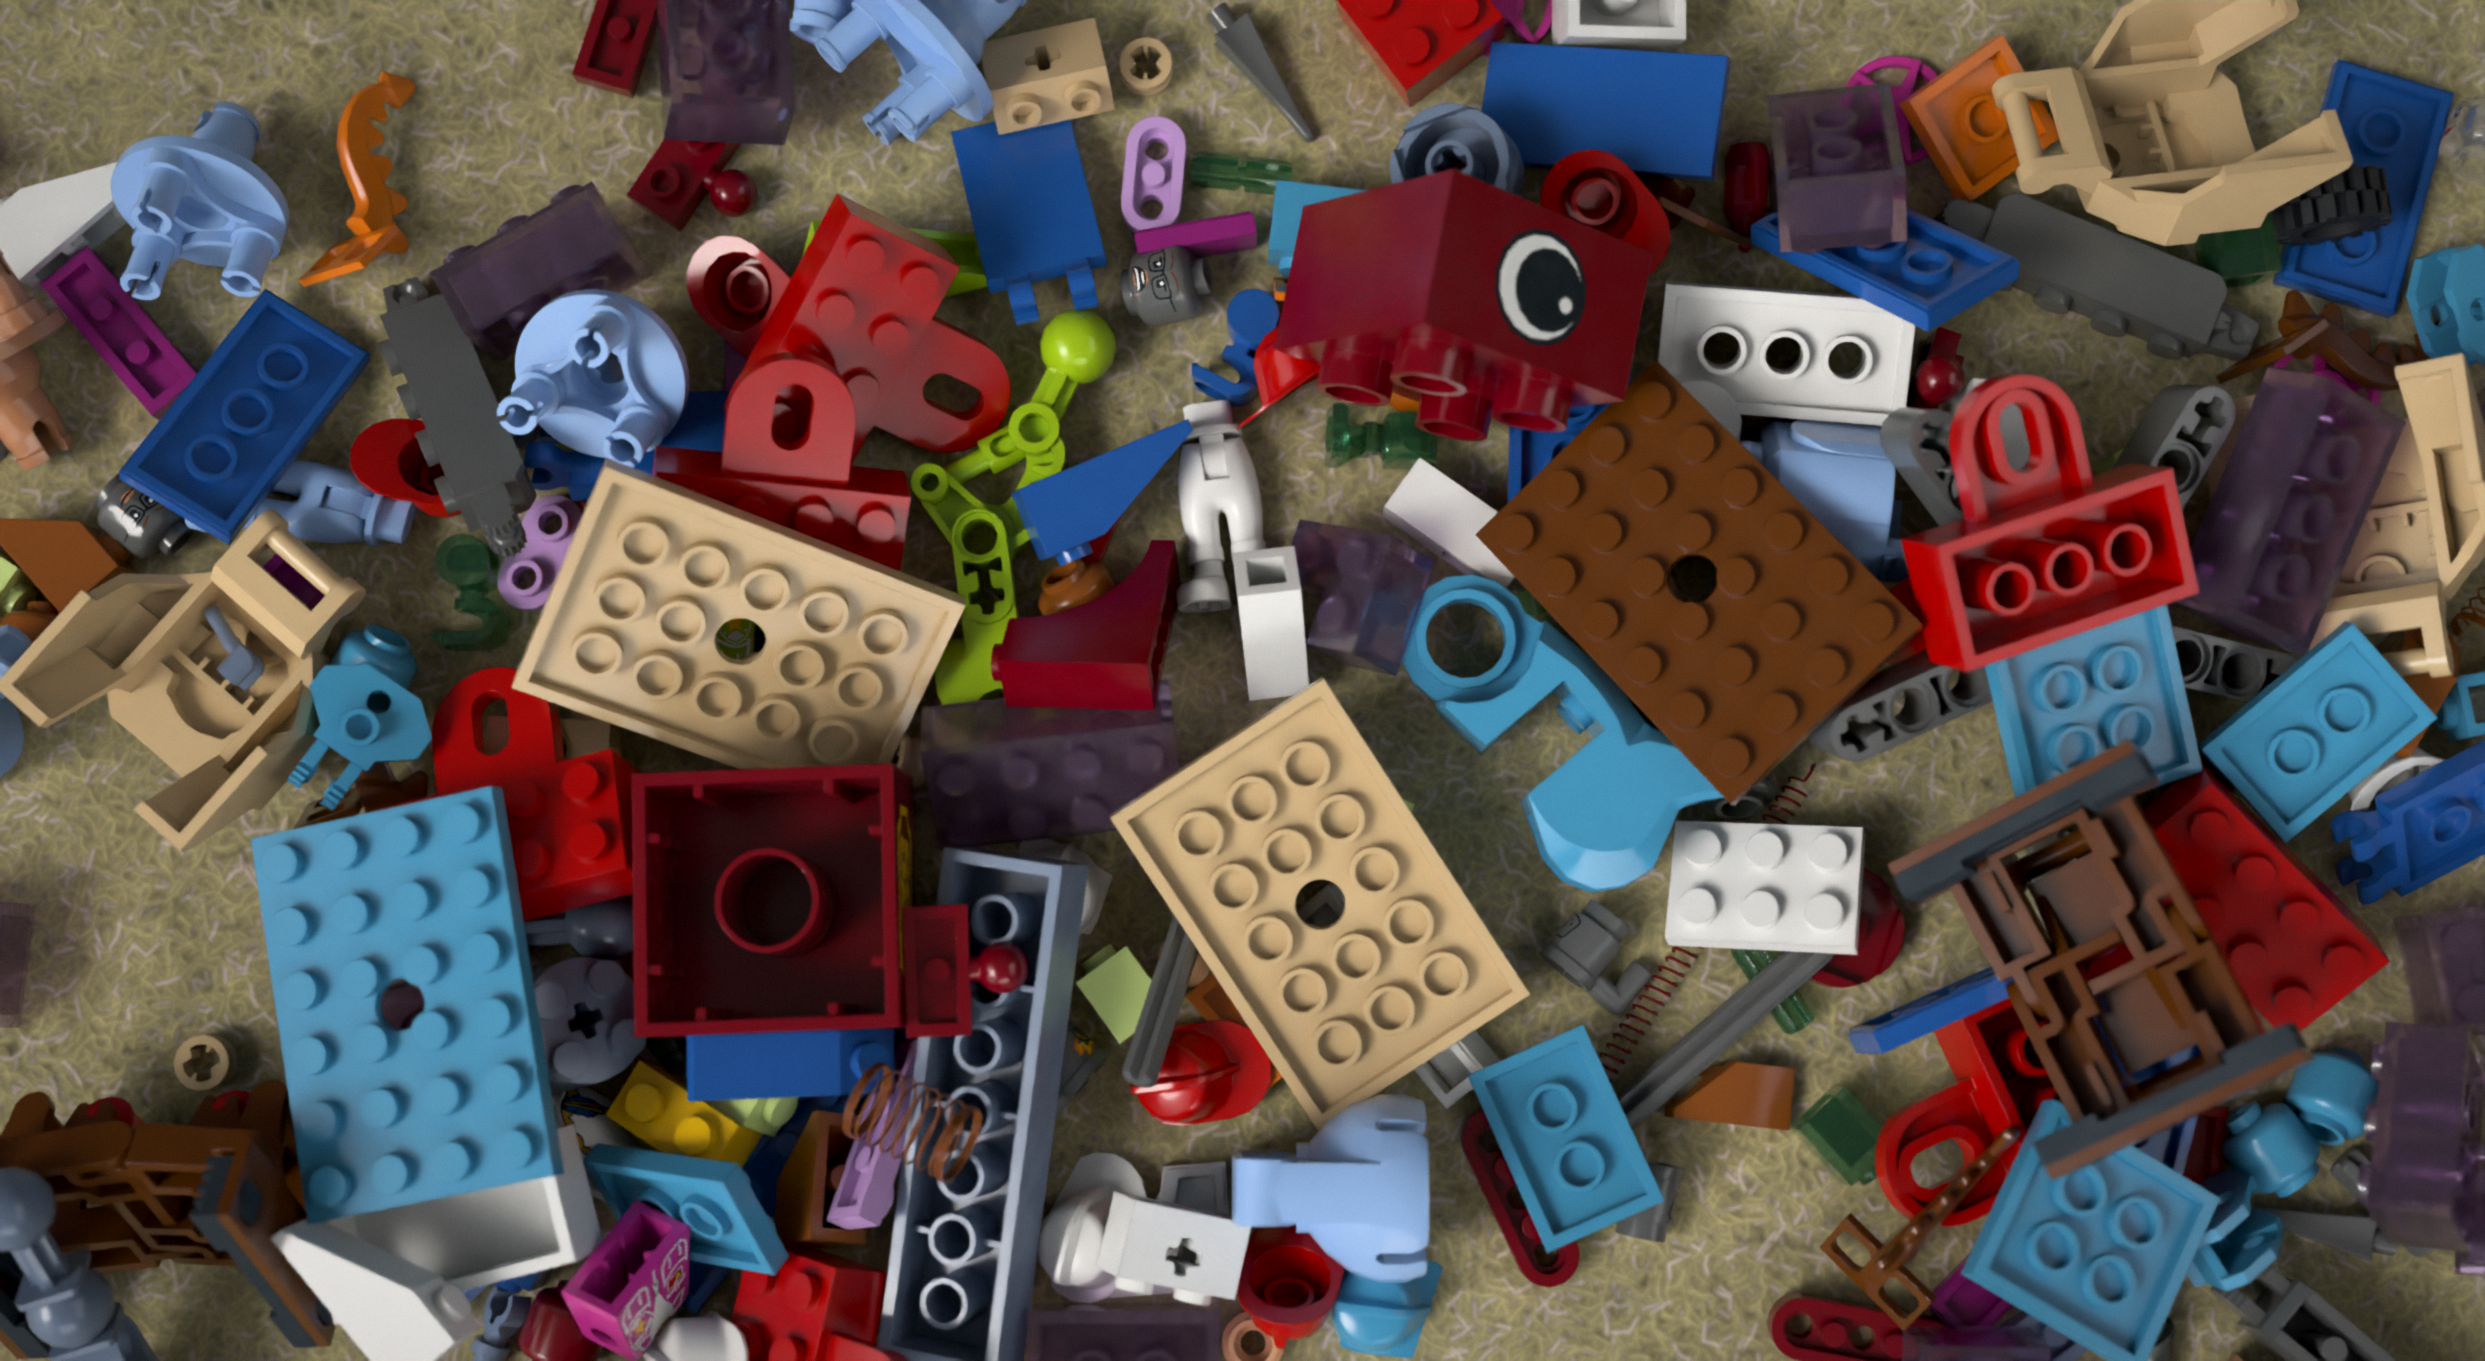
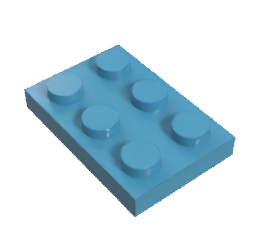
M2345 621L2197 746L2280 840L2287 843L2434 722L2437 717L2353 623Z
M1584 1025L1468 1075V1079L1547 1253L1665 1201Z
M597 1143L583 1159L586 1169L617 1221L621 1219L634 1201L637 1200L689 1225L690 1261L776 1275L789 1258L776 1234V1226L773 1220L764 1212L750 1187L751 1182L748 1175L738 1164L726 1160L715 1161L689 1157L679 1153L668 1154L642 1150L632 1146L622 1147Z

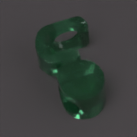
M1334 403L1326 411L1324 466L1334 469L1354 458H1368L1371 455H1379L1382 460L1383 469H1411L1419 457L1433 467H1436L1437 436L1422 431L1415 426L1417 412L1390 413L1385 416L1382 424L1366 421L1362 426L1358 427L1349 423V407L1345 403Z
M464 533L451 535L441 543L436 551V570L442 579L455 586L457 591L460 592V598L454 599V610L461 614H470L481 618L483 627L473 631L438 632L434 630L430 632V636L435 643L452 652L490 651L497 649L504 644L511 631V622L504 609L491 599L486 598V594L498 587L497 576L500 569L498 556L494 554L489 546L473 535Z

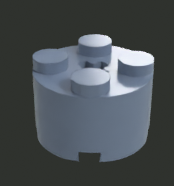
M1443 103L1423 110L1409 121L1403 129L1405 133L1399 141L1396 150L1393 149L1390 160L1392 184L1451 169L1457 170L1455 164L1463 161L1467 167L1461 170L1462 173L1522 198L1524 165L1517 145L1491 117L1467 105Z
M590 957L571 958L532 973L551 1090L569 1091L608 1080L628 1067L636 1055L643 1050L647 1037H634V983L615 961ZM574 1017L578 1024V1029L571 1032L568 1028L567 1020Z

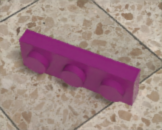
M87 245L40 283L42 288L151 416L158 420L163 417L199 372L140 302L131 296L132 293L130 291L125 292L122 289L120 279L98 253Z

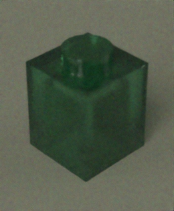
M2271 211L2267 213L2260 228L2199 234L2196 243H2194L2198 266L2220 274L2227 289L2262 284L2282 269Z
M1832 1086L1790 1126V1130L1841 1184L1853 1186L1859 1181L1864 1186L1877 1177L1875 1150L1883 1127L1845 1087Z

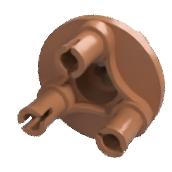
M0 249V440L17 458L15 462L24 470H28L51 460L48 456L50 453L59 449L65 451L75 444L71 432L66 431L59 412L40 384L41 361L31 347L32 344L63 326L67 320L59 307L45 311L37 296L32 298L28 296Z

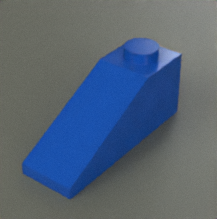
M1189 420L1181 421L1011 493L1039 561L1055 556L1059 566H1063L1093 553L1089 541L1106 534L1193 431Z
M894 1029L687 1036V1101L851 1095L859 1079L875 1063L883 1062L889 1065L892 1071L895 1070ZM883 1068L868 1082L862 1094H871L875 1086L883 1078ZM895 1073L893 1074L892 1087L895 1084ZM881 1085L878 1087L874 1094L879 1093Z

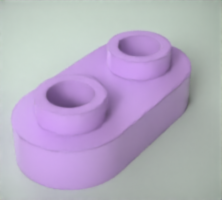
M1152 116L1139 121L1133 126L1127 137L1121 209L1123 219L1133 233H1137V230L1178 224L1181 217L1187 155L1186 140L1181 128L1174 121L1165 117ZM1154 143L1165 145L1168 149L1167 155L1161 160L1150 159L1146 155V150L1150 145ZM1155 200L1163 206V210L1157 217L1148 218L1141 213V206L1146 201Z
M550 495L534 502L530 510H527L521 523L527 535L525 536L527 539L525 548L521 549V553H516L515 557L513 555H510L508 558L505 556L499 569L497 585L501 596L507 603L521 611L537 612L541 611L544 607L583 514V510L570 499L559 495ZM554 515H560L562 518L561 529L555 534H546L544 526L547 519ZM526 570H534L536 573L534 585L529 589H521L519 586L520 575Z

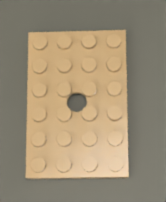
M606 458L515 673L512 688L738 769L891 764L966 606L964 596ZM737 618H744L755 622L761 627L766 637L765 644L760 652L750 653L742 660L733 659L723 654L718 648L715 638L718 629L724 623Z
M1323 676L1110 815L1111 821L1318 1131L1327 1121L1350 1104L1374 1096L1530 995ZM1327 880L1333 882L1344 894V911L1340 918L1329 926L1319 927L1307 924L1297 914L1295 908L1297 894L1304 885L1311 881Z

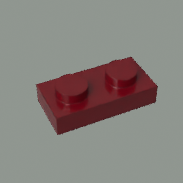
M597 0L572 73L576 81L634 98L666 0Z

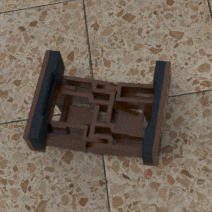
M2130 740L2118 744L1887 864L1905 900L1926 903L1951 891L1999 981L2007 983L2005 986L2008 996L2073 1122L2032 1142L2051 1180L2070 1175L2316 1061L2296 1023H2285L2268 1032L2265 1031L2220 945L2216 940H2212L2214 937L2206 919L2135 797L2160 784L2161 781L2143 749ZM2074 823H2077L2079 827L2021 858L2015 855V853ZM2092 850L2091 853L2085 855L2084 857H2082V858H2080V859H2078V860H2076V861H2074V862H2072V863H2070V864H2068V865H2066V866H2064V867H2062V868H2060V869H2058V870H2056V871H2054V872H2052V873H2050V874H2048V875H2046V876H2044V877H2042V878H2040V879H2038V880L2032 882V880H2034V879H2036V878H2038V877H2040V876H2042V875H2044V874H2046V873H2048V872H2050V871H2052V870H2054V869H2056V868H2058V867H2060V866H2062V865H2064V864H2066V863H2068V862H2070V861H2072V860H2074V859H2076V858H2078V857H2080V856H2082V855H2084V854H2086V853H2088V852H2090V851ZM2027 890H2029L2035 901L2044 925L2025 893ZM2172 897L2173 902L2166 905L2164 901ZM2127 944L2135 960L2091 981L2083 964ZM2099 995H2102L2110 1012L2107 1013ZM2097 1017L2126 1073L2119 1069L2094 1018ZM2050 1019L2051 1023L2046 1025L2045 1020ZM2195 1044H2198L2202 1052L2141 1082L2135 1077L2129 1076Z
M272 1079L258 1084L251 1093L234 1090L225 1092L217 1097L208 1096L203 1100L186 1126L144 1123L143 1119L134 1113L131 1104L120 1097L111 1096L99 1099L91 1104L86 1102L79 1104L65 1125L55 1116V1104L44 1092L29 1093L16 1103L10 1119L0 1135V1169L12 1167L28 1169L39 1174L52 1187L56 1212L53 1224L48 1230L63 1254L80 1248H87L92 1255L89 1267L100 1274L156 1268L160 1266L161 1260L171 1259L179 1264L239 1266L273 1310H271L269 1317L294 1348L331 1346L336 1328L332 1313L271 1240L280 1230L307 1218L289 1094L284 1083ZM87 1202L90 1204V1206H95V1205H104V1206H98V1207L87 1208ZM0 1251V1342L17 1359L50 1358L51 1346L43 1342L31 1331L26 1311H19L15 1305L24 1272L11 1251Z

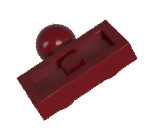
M692 98L626 196L633 203L680 232L708 192L710 193L713 206L721 214L728 217L746 215L754 208L757 202V186L747 173L737 169L725 171L723 169L747 135L739 125Z
M1938 326L1925 340L1907 395L1906 407L1938 409L1939 404L1948 403L1961 393L1965 382V375L1962 369L1964 356L1956 354V350L1962 334Z
M969 904L902 907L906 1038L972 1035L971 982H981L987 989L995 993L1013 992L1024 983L1028 975L1029 966L1026 955L1015 944L996 942L986 947L980 956H970Z

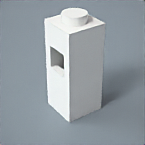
M1419 457L1385 504L1382 517L1465 575L1473 574L1497 581L1506 589L1510 586L1518 593L1524 587L1475 535L1498 512Z
M1295 546L1232 553L1249 701L1293 696L1309 686L1302 594Z

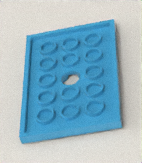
M489 786L251 838L308 1224L564 1174L502 787ZM404 978L410 984L417 985L421 989L425 1005L423 1013L415 1018L411 1028L398 1030L385 1020L381 1002L388 986L396 980Z

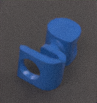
M1246 289L1236 294L1229 302L1227 328L1233 345H1227L1224 348L1222 361L1231 365L1240 376L1237 384L1232 383L1199 366L1198 363H1192L1193 386L1196 390L1216 400H1228L1231 402V407H1243L1258 397L1259 391L1253 368L1254 358L1252 356H1255L1256 349L1264 336L1279 326V308L1271 295L1258 289Z

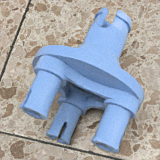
M854 0L851 3L853 10L814 44L823 59L834 70L841 73L850 62L876 39L885 41L900 66L902 75L898 78L900 85L875 108L864 114L862 119L875 137L880 133L882 134L879 139L886 146L891 145L900 133L910 141L916 142L920 135L949 109L974 122L981 121L992 111L994 107L993 98L977 65L982 59L985 41L1012 17L1019 6L1023 7L1027 0Z
M218 102L214 107V113L205 110L200 116L199 124L195 128L192 137L166 135L147 138L131 145L120 156L111 177V194L118 211L134 229L131 238L134 250L127 268L120 278V285L125 292L131 290L134 280L138 279L131 296L141 300L157 299L161 294L162 284L170 264L179 258L202 265L225 268L221 274L220 282L227 291L236 296L248 298L259 294L269 261L277 257L281 250L289 227L290 213L286 199L279 187L260 167L252 162L255 142H259L260 125L257 118L243 106L232 102Z
M585 289L569 292L548 302L532 317L524 328L516 348V380L513 382L511 394L505 397L498 405L497 416L505 415L509 411V414L500 421V424L508 432L515 435H524L531 432L538 423L554 439L573 450L595 457L609 458L633 468L637 465V461L640 462L645 452L655 449V445L659 446L662 440L674 428L685 409L690 379L686 357L670 327L643 303L624 294L608 290Z

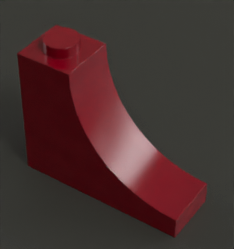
M1151 540L1149 548L1137 568L1114 589L1089 603L1050 615L1009 618L1002 644H994L991 655L992 677L994 681L1002 682L1006 707L1154 710L1177 608L1175 595L1177 589L1181 586L1175 540Z

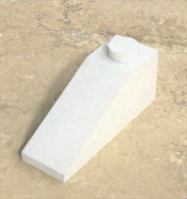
M117 162L24 187L16 191L12 196L0 199V249L18 280L44 294L46 291L40 283L86 245L92 250H96L127 223L118 211L111 194V177Z
M306 1218L280 1230L271 1238L370 1361H442L481 1327L471 1314V1305L466 1296L456 1287L446 1284L440 1275L324 1222L308 1224Z

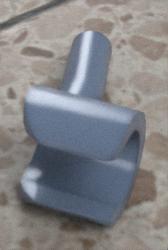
M212 606L205 610L204 615L220 639L222 646L230 653L217 667V670L231 684L239 686L246 691L264 673L265 663L257 654L243 645L239 637H236L219 607Z

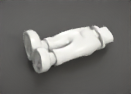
M1217 400L1190 404L1183 407L1184 420H1189L1193 431L1181 444L1177 484L1181 520L1189 547L1187 552L1189 566L1195 569L1192 580L1183 583L1177 589L1175 595L1179 611L1185 613H1206L1231 608L1228 583L1223 570L1225 557L1223 547L1221 546L1219 515L1221 513L1225 514L1227 519L1232 561V553L1267 549L1266 542L1263 540V512L1259 483L1252 458L1241 438L1242 428L1238 429L1237 426L1239 424L1233 423L1231 402L1228 400Z

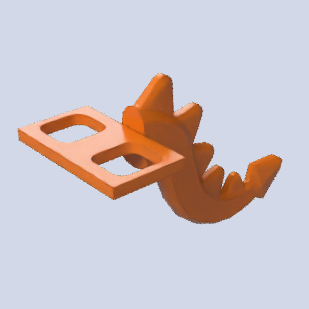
M383 71L380 73L378 83L371 84L357 92L344 107L338 123L336 147L341 169L355 202V209L348 218L346 225L356 237L334 243L298 279L304 287L364 269L377 255H382L383 253L404 254L407 252V238L395 223L394 216L408 208V200L404 195L388 187L385 183L393 168V164L388 157L371 153V148L384 143V135L369 121L370 119L380 123L387 121L388 116L383 104L385 102L396 110L401 108L415 90V83L410 79Z

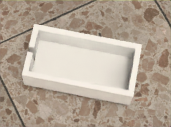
M574 1124L557 1128L564 1174L324 1221V1223L440 1275L446 1284H450L460 1291L576 1262L591 1255L603 1241ZM332 1314L334 1325L339 1324L338 1320Z

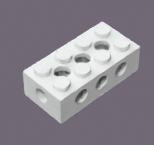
M1666 281L1658 362L1679 383L1687 380H1707L1723 387L1736 401L1741 415L1882 426L1884 420L1891 412L1898 408L1906 407L1915 325L1850 294ZM1719 332L1729 333L1739 342L1736 356L1724 364H1716L1709 361L1703 353L1704 344L1707 339ZM1789 337L1799 343L1800 353L1797 361L1792 366L1784 369L1770 366L1766 362L1768 346L1778 338ZM1843 342L1858 344L1861 350V360L1853 371L1840 374L1830 369L1829 355L1835 346Z

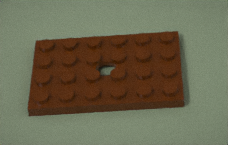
M1657 360L1651 363L1627 387L1625 401L1611 402L1475 534L1733 806L1924 629L1922 623ZM1693 555L1708 558L1717 569V586L1714 592L1707 599L1698 603L1678 600L1671 592L1669 585L1670 573L1675 564L1681 559Z

